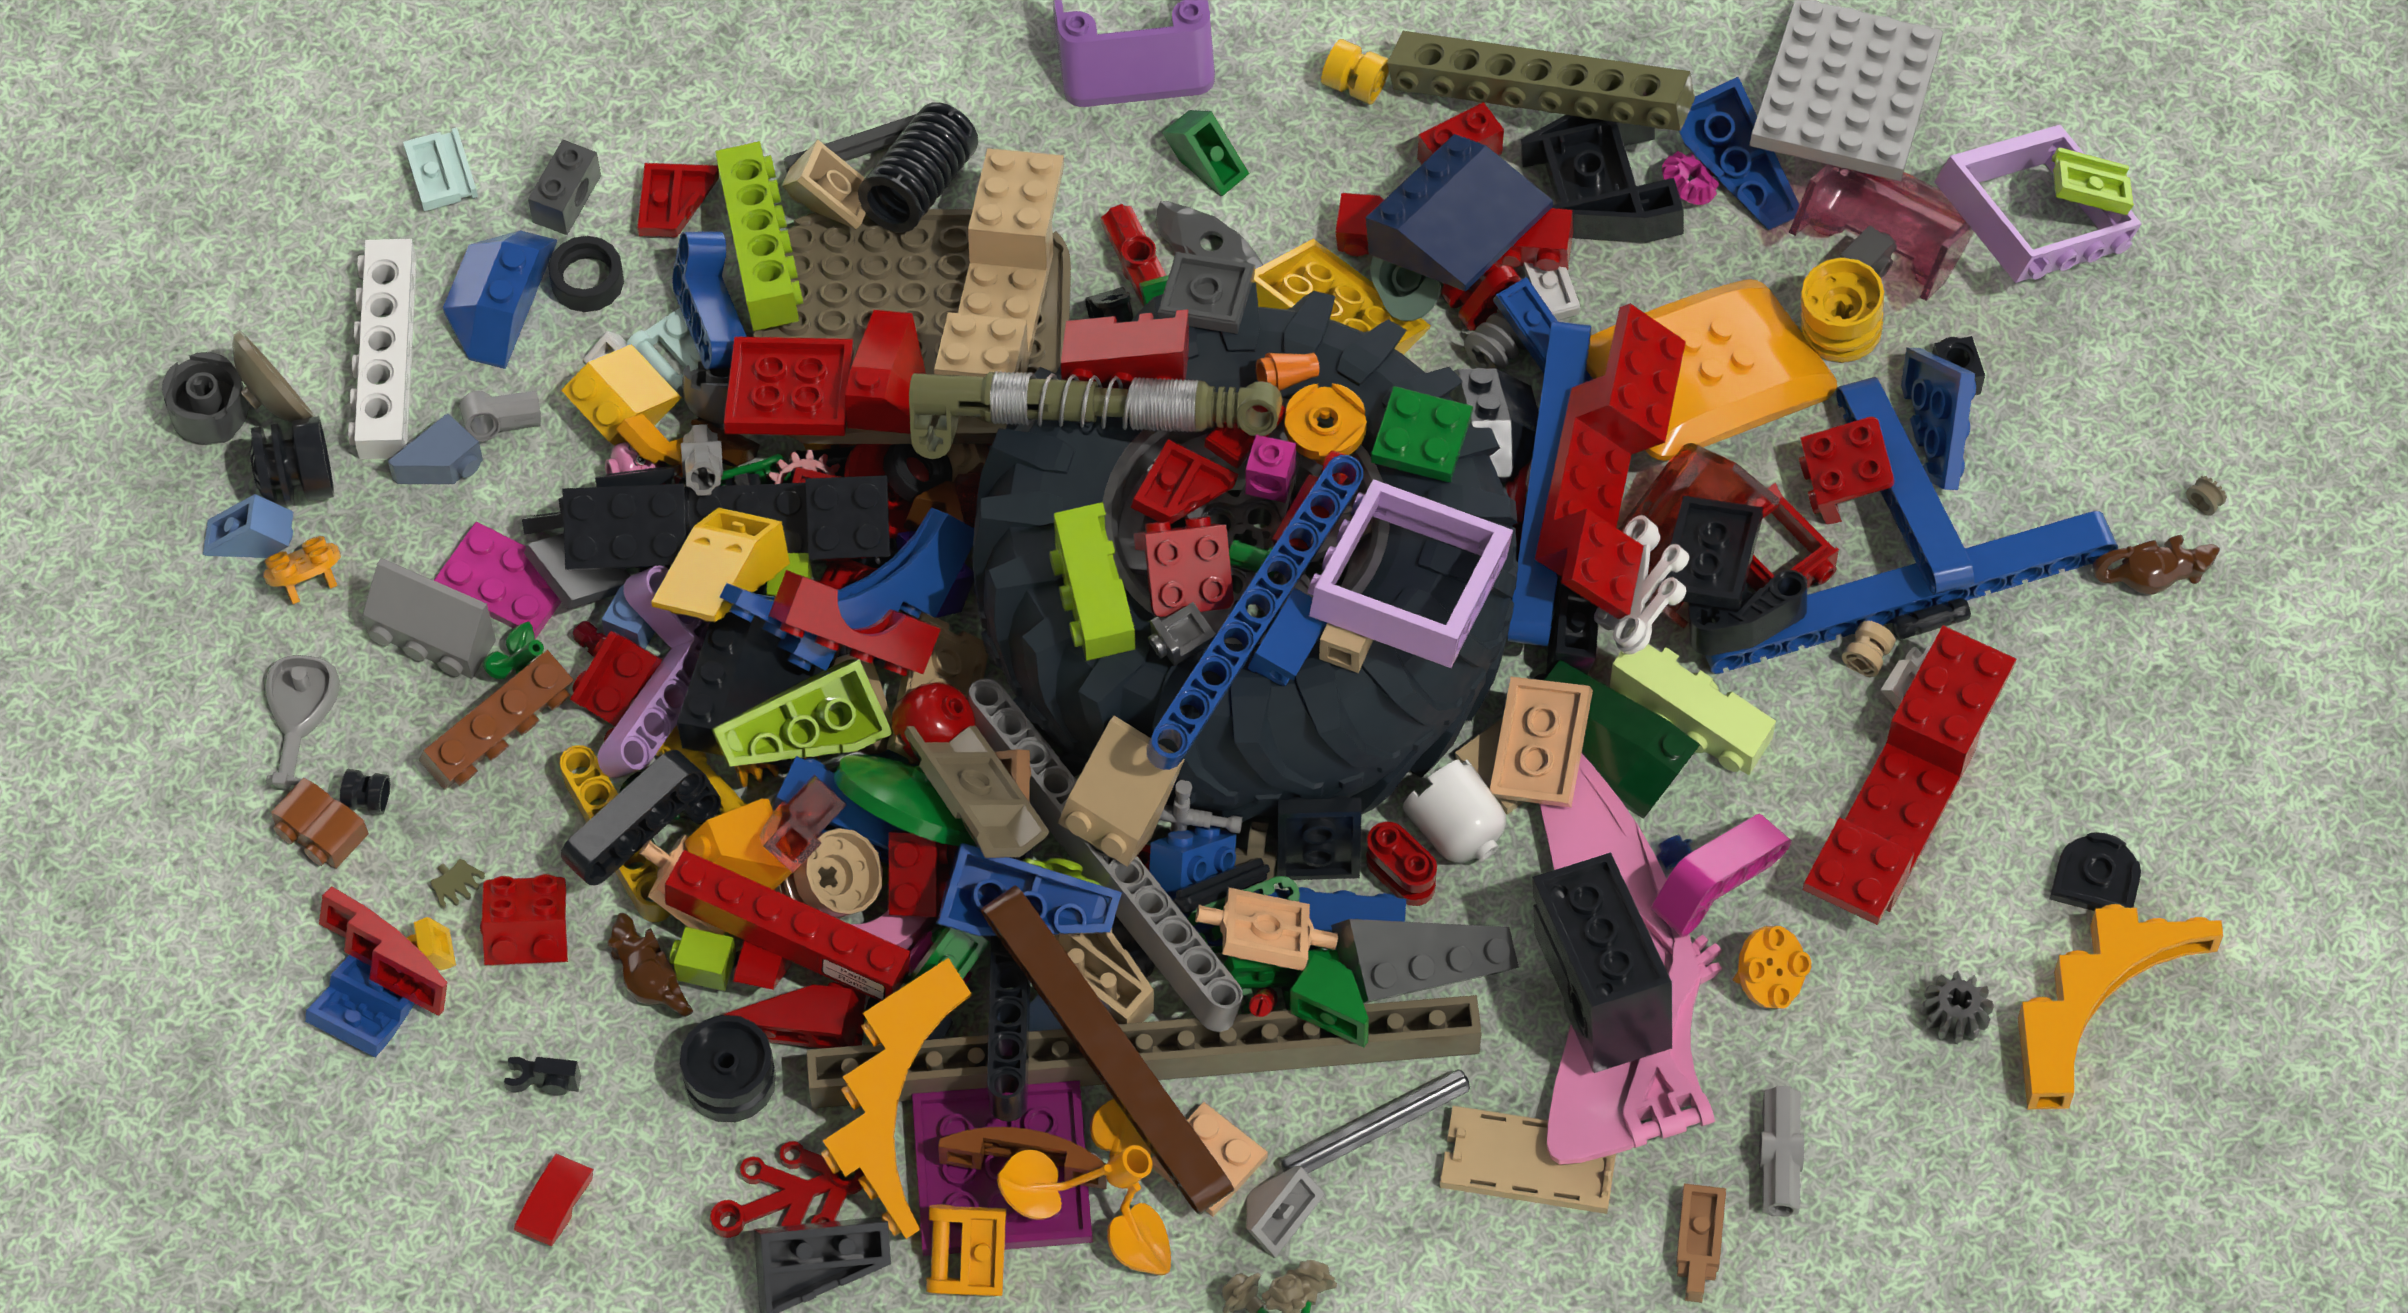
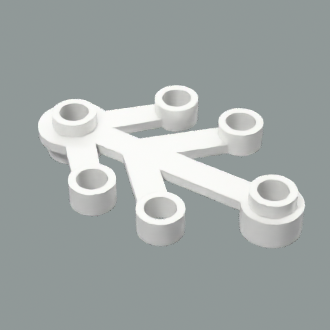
M1643 515L1630 520L1623 531L1644 546L1630 615L1618 620L1599 607L1594 614L1596 623L1605 630H1614L1613 638L1616 641V645L1625 654H1634L1644 649L1651 638L1652 623L1667 604H1678L1686 594V587L1676 578L1670 577L1665 579L1670 571H1681L1689 561V554L1679 545L1672 544L1664 550L1661 560L1648 575L1650 551L1658 545L1660 534L1658 527ZM1659 586L1658 594L1645 609V603Z

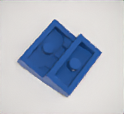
M349 955L331 974L329 987L306 1010L305 1022L376 1058L393 1038L415 1003L369 980L371 966Z

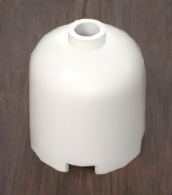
M1459 759L1433 773L1427 778L1432 785L1420 796L1414 790L1403 803L1405 813L1435 849L1447 860L1462 863L1477 858L1481 862L1492 856L1499 848L1496 842L1503 835L1506 826V814L1467 759L1463 763Z

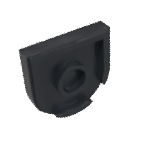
M2089 833L2087 836L2069 843L2063 849L2057 865L2049 900L2092 911L2111 904L2133 908L2141 877L2139 861L2136 860L2134 854L2126 847L2127 844L2120 838L2107 833Z

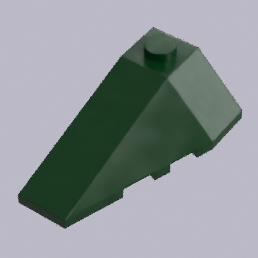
M1559 660L1545 678V681L1590 686L1593 690L1582 754L1596 768L1625 807L1644 819L1700 744L1662 716Z

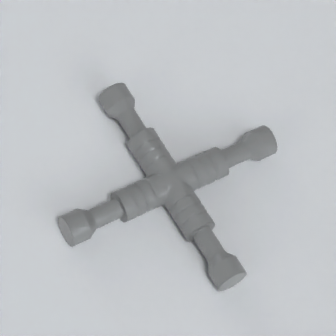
M1180 780L1175 786L1176 796L1173 806L1165 805L1159 819L1171 822V832L1186 831L1187 825L1210 828L1211 825L1226 828L1230 832L1240 833L1243 817L1231 816L1226 818L1214 816L1212 812L1190 809L1189 797L1192 793V784L1189 781Z

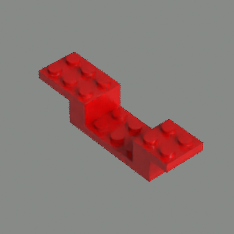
M1631 303L1619 307L1605 375L1571 388L1535 560L1562 577V584L1618 620L1630 615L1644 548L1642 544L1616 528L1631 455L1663 444L1666 441L1686 344L1685 340Z
M1942 625L1891 720L1887 742L1847 817L1845 820L1840 817L1838 818L1804 881L1803 891L1876 925L1879 924L1885 911L1891 912L1976 751L1981 729L2010 677L2017 658Z

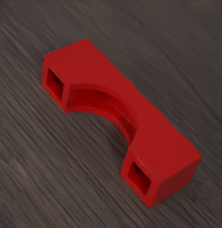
M786 570L768 615L782 622L780 627L782 631L803 638L805 631L817 635L815 643L838 651L840 644L852 648L850 656L871 664L874 657L886 661L883 668L903 676H907L909 670L924 674L941 631L938 627L889 609L880 620L870 626L850 628L840 614L837 589Z

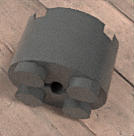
M211 352L195 353L189 355L190 359L178 365V362L175 363L167 371L162 383L164 401L175 431L185 439L200 444L230 441L246 421L249 409L248 401L241 393L244 386L235 367L226 357Z

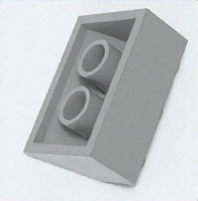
M380 558L362 615L369 637L383 646H389L391 643L403 648V651L414 660L424 661L428 659L437 663L439 668L448 675L458 677L462 674L473 679L496 642L487 603Z

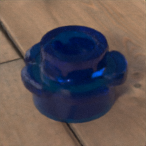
M1680 834L1668 838L1658 845L1661 852L1656 855L1658 861H1662L1666 870L1671 869L1685 856L1693 852L1690 846L1693 841L1692 839H1685L1683 841Z

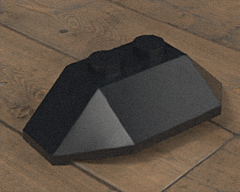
M1496 368L1454 370L1463 382L1448 395L1455 402L1473 406L1470 423L1474 428H1492L1500 449L1492 454L1490 458L1498 473L1500 482H1512L1517 477L1519 470L1528 464L1533 457L1539 411L1531 385Z

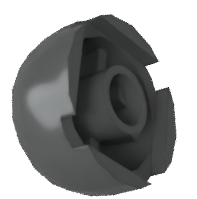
M702 361L698 362V369L690 371V366H686L682 373V390L688 408L698 418L712 422L714 426L723 429L730 369L707 370L704 368Z

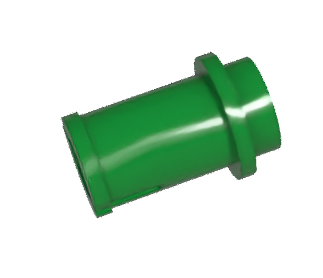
M1234 540L1229 549L1230 566L1257 573L1273 547L1265 550ZM1272 571L1267 574L1268 577L1276 578L1279 572Z

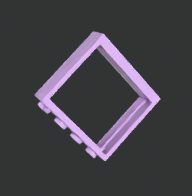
M2061 125L1951 155L1934 181L2015 283L2030 278L2034 280L2039 279L2045 274L2056 270L2066 271L2072 266L2086 261L2092 263L2102 256L2112 253L2121 254L2131 247V240L2142 225L2131 210L2128 215H2123L2077 203L2099 230L2033 250L1979 184L1983 181L2046 164L2053 173L2055 162H2052L2051 157L2058 147L2083 153Z
M1373 479L1366 494L1358 493L1352 507L1351 516L1353 518L1351 521L1344 519L1336 539L1337 547L1330 546L1322 563V570H1324L1322 575L1315 573L1310 582L1307 593L1313 595L1309 616L1452 668L1507 559L1513 530ZM1372 516L1481 556L1446 625L1336 585Z

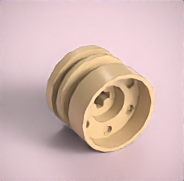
M839 828L797 842L788 848L796 870L775 888V891L838 919L864 911L876 900L882 887L883 868L878 852L870 841L856 831Z

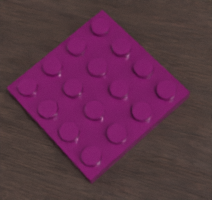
M1080 1080L1028 1084L1027 1110L1022 1117L1009 1122L1001 1121L991 1113L988 1088L912 1094L923 1256H932L933 1221L929 1220V1206L937 1204L955 1207L1006 1209L1004 1250L1093 1243L1089 1189L1087 1186L1077 1185L1064 1191H1058L1062 1203L1060 1211L1047 1219H1031L1015 1211L1006 1202L999 1189L997 1174L1010 1158L984 1154L982 1168L979 1170L939 1163L938 1151L941 1138L954 1133L985 1127H1016L1042 1131L1059 1136L1085 1148ZM1004 1093L1002 1095H1010L1013 1093ZM1056 1166L1058 1171L1057 1183L1065 1182L1064 1167ZM950 1222L949 1254L961 1253L962 1222Z

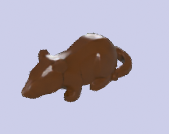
M2176 535L2169 538L2163 547H2158L2156 540H2152L2133 547L2128 546L2127 548L2108 552L2094 561L2092 564L2093 574L2103 583L2124 582L2137 592L2157 594L2166 590L2178 580L2189 578L2191 583H2199L2202 575L2213 565L2220 552V548L2214 544H2207L2193 549H2184L2181 546L2184 541L2183 536ZM2124 558L2122 560L2123 564L2112 570L2107 569L2113 562Z
M619 913L612 927L608 946L613 948L611 952L612 957L620 959L623 965L624 983L629 994L640 1003L665 1005L684 1017L691 1015L693 1009L684 997L677 982V977L663 950L661 951L652 929L646 930L645 937L641 938L637 935L633 919L625 913Z

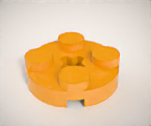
M1332 383V387L1324 386L1318 388V384L1308 385L1296 392L1287 404L1284 421V432L1287 440L1296 443V451L1309 459H1314L1320 465L1324 464L1326 456L1331 450L1350 455L1361 445L1366 433L1367 421L1364 404L1352 390L1345 386ZM1321 417L1326 420L1332 417L1334 418L1333 426L1321 428L1318 426L1317 418Z

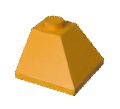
M762 798L710 818L684 841L688 852L773 890L796 870L769 799Z

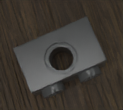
M562 139L528 198L533 223L568 235L601 177L596 151Z

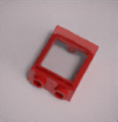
M1776 483L1745 504L1763 507V518L1771 513L1811 553L1790 569L1800 572L1805 576L1808 582L1807 588L1816 582L1820 585L1824 584L1834 575L1837 570L1836 563L1839 549L1837 547L1834 548L1782 496ZM1753 554L1746 582L1757 592L1774 575Z

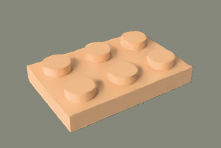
M1511 676L1490 785V791L1495 798L1572 808L1593 692L1590 686Z

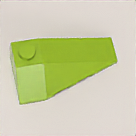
M860 659L845 660L827 669V671L824 670L712 728L729 767L794 759L796 756L803 758L855 752L893 734Z

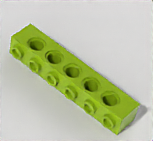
M760 141L716 150L719 173L753 331L798 322L799 316L796 305L804 304L799 281L791 282V279L798 278L793 255L785 256V254L792 253L788 230L780 231L781 228L787 227L782 204L774 206L775 203L781 202L777 179L769 181V179L776 177L771 155L763 156Z

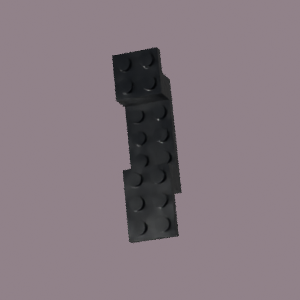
M887 475L808 478L806 483L716 486L711 495H697L691 487H687L685 484L562 489L565 570L651 568L658 565L670 569L692 528L718 507L782 521L788 553H808L811 564L853 562V559L891 557Z

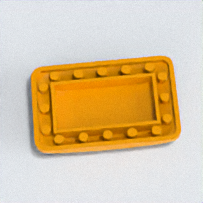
M1746 279L1733 282L1645 312L1648 316L1686 341L1666 441L1663 444L1645 450L1651 457L1657 460L1667 461L1816 405L1831 398L1837 388V380L1819 354L1812 349L1801 330L1771 290L1758 280ZM1615 325L1590 337L1586 370L1593 379L1604 376L1606 373Z

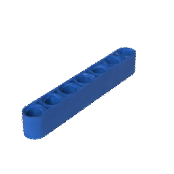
M1872 377L1837 387V404L1839 408L1843 407L1846 414L1843 415L1846 424L1867 417H1875L1879 421L1895 483L1891 488L1881 490L1880 492L1931 593L1935 595L1973 584L1974 571L1971 560L1878 378Z

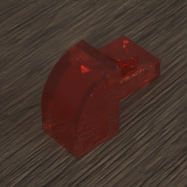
M814 774L787 803L783 801L776 808L761 831L760 841L772 855L794 873L822 844L818 834L841 812L846 803Z

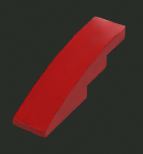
M331 886L322 895L319 925L346 938L344 952L371 966L369 980L440 1016L444 1012L448 982L439 971L395 927L365 905Z

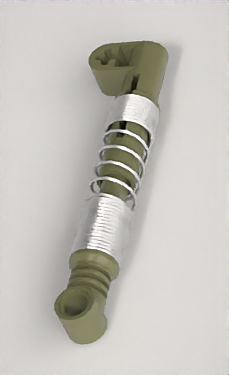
M1002 371L989 372L985 376L913 373L909 390L912 446L918 454L929 459L941 458L950 450L958 427V416L983 417L988 423H1006L1007 425L1009 423L1011 425L1013 423L1015 425L1017 423L1019 425L1021 423L1029 425L1031 420H1038V425L1040 426L1042 420L1059 421V426L1061 427L1063 426V421L1080 422L1082 428L1084 427V422H1096L1097 416H1101V427L1103 429L1106 425V417H1122L1124 430L1127 428V419L1130 418V426L1133 430L1149 429L1151 431L1153 429L1155 431L1157 429L1159 431L1161 429V431L1165 430L1166 432L1168 430L1170 432L1177 430L1178 432L1194 431L1195 433L1203 432L1208 427L1213 428L1214 422L1217 423L1218 428H1223L1225 423H1227L1228 428H1234L1235 423H1237L1238 429H1242L1249 435L1266 436L1277 426L1283 402L1282 395L1277 387L1263 381L1254 382L1246 388L1240 387L1239 392H1236L1235 387H1229L1228 392H1226V388L1220 386L1218 392H1216L1215 386H1209L1205 381L1201 380L1190 381L1188 379L1186 381L1184 379L1182 381L1180 379L1178 381L1177 378L1175 380L1173 378L1171 380L1169 378L1162 380L1161 378L1145 379L1143 377L1141 379L1139 377L1137 379L1135 377L1129 389H1123L1122 382L1117 376L1110 381L1108 388H1102L1099 378L1095 375L1089 381H1080L1074 374L1068 380H1058L1053 373L1047 379H1037L1031 372L1023 374L1022 372L1006 373ZM1115 380H1117L1119 388H1112ZM1252 406H1263L1268 410V412H1257L1252 408ZM937 415L940 417L934 433V428L930 424L933 416Z

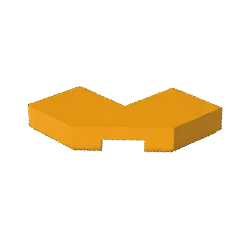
M643 414L624 419L616 428L617 432L642 458L652 463H657L660 459L672 466L681 465L682 469L681 443H683L684 437L669 442Z

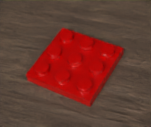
M734 337L724 417L725 434L845 436L847 422L845 391L853 363V339Z

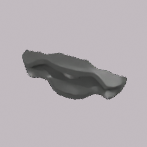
M1160 201L1156 215L1157 228L1161 237L1168 241L1175 253L1181 252L1255 264V269L1263 266L1260 258L1249 243L1237 231L1228 227L1215 216L1170 201ZM1208 235H1216L1221 238L1223 244L1218 250L1207 251L1202 248L1201 240Z

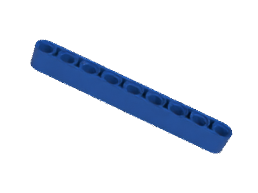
M1552 321L1518 557L1516 590H1514L1512 599L1514 608L1508 631V642L1548 646L1558 574L1535 560L1571 388L1585 382L1591 325Z
M1339 455L1328 463L1154 729L1146 749L1147 757L1155 767L1162 770H1170L1182 762L1292 590L1353 499L1363 478V468L1354 457ZM1332 474H1345L1350 479L1351 484H1338L1334 481ZM1311 507H1324L1329 512L1330 517H1316L1312 513ZM1293 538L1303 540L1307 544L1308 550H1295L1290 545L1289 540ZM1272 571L1282 573L1287 583L1283 585L1275 584L1269 579L1267 573ZM1250 604L1260 606L1265 612V617H1252L1247 612L1246 606ZM1224 639H1238L1242 643L1244 650L1239 652L1229 650L1224 643ZM1206 671L1215 672L1220 676L1222 683L1210 685L1203 679L1202 673ZM1192 705L1199 711L1200 717L1197 719L1186 718L1181 713L1180 707ZM1170 739L1174 741L1178 751L1175 753L1164 752L1160 749L1158 740Z

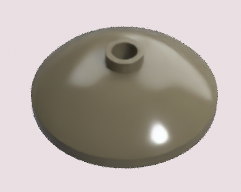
M241 330L237 331L233 335L232 341L234 364L239 377L246 385L241 393L255 409L263 405L273 415L289 422L315 417L310 408L265 355Z

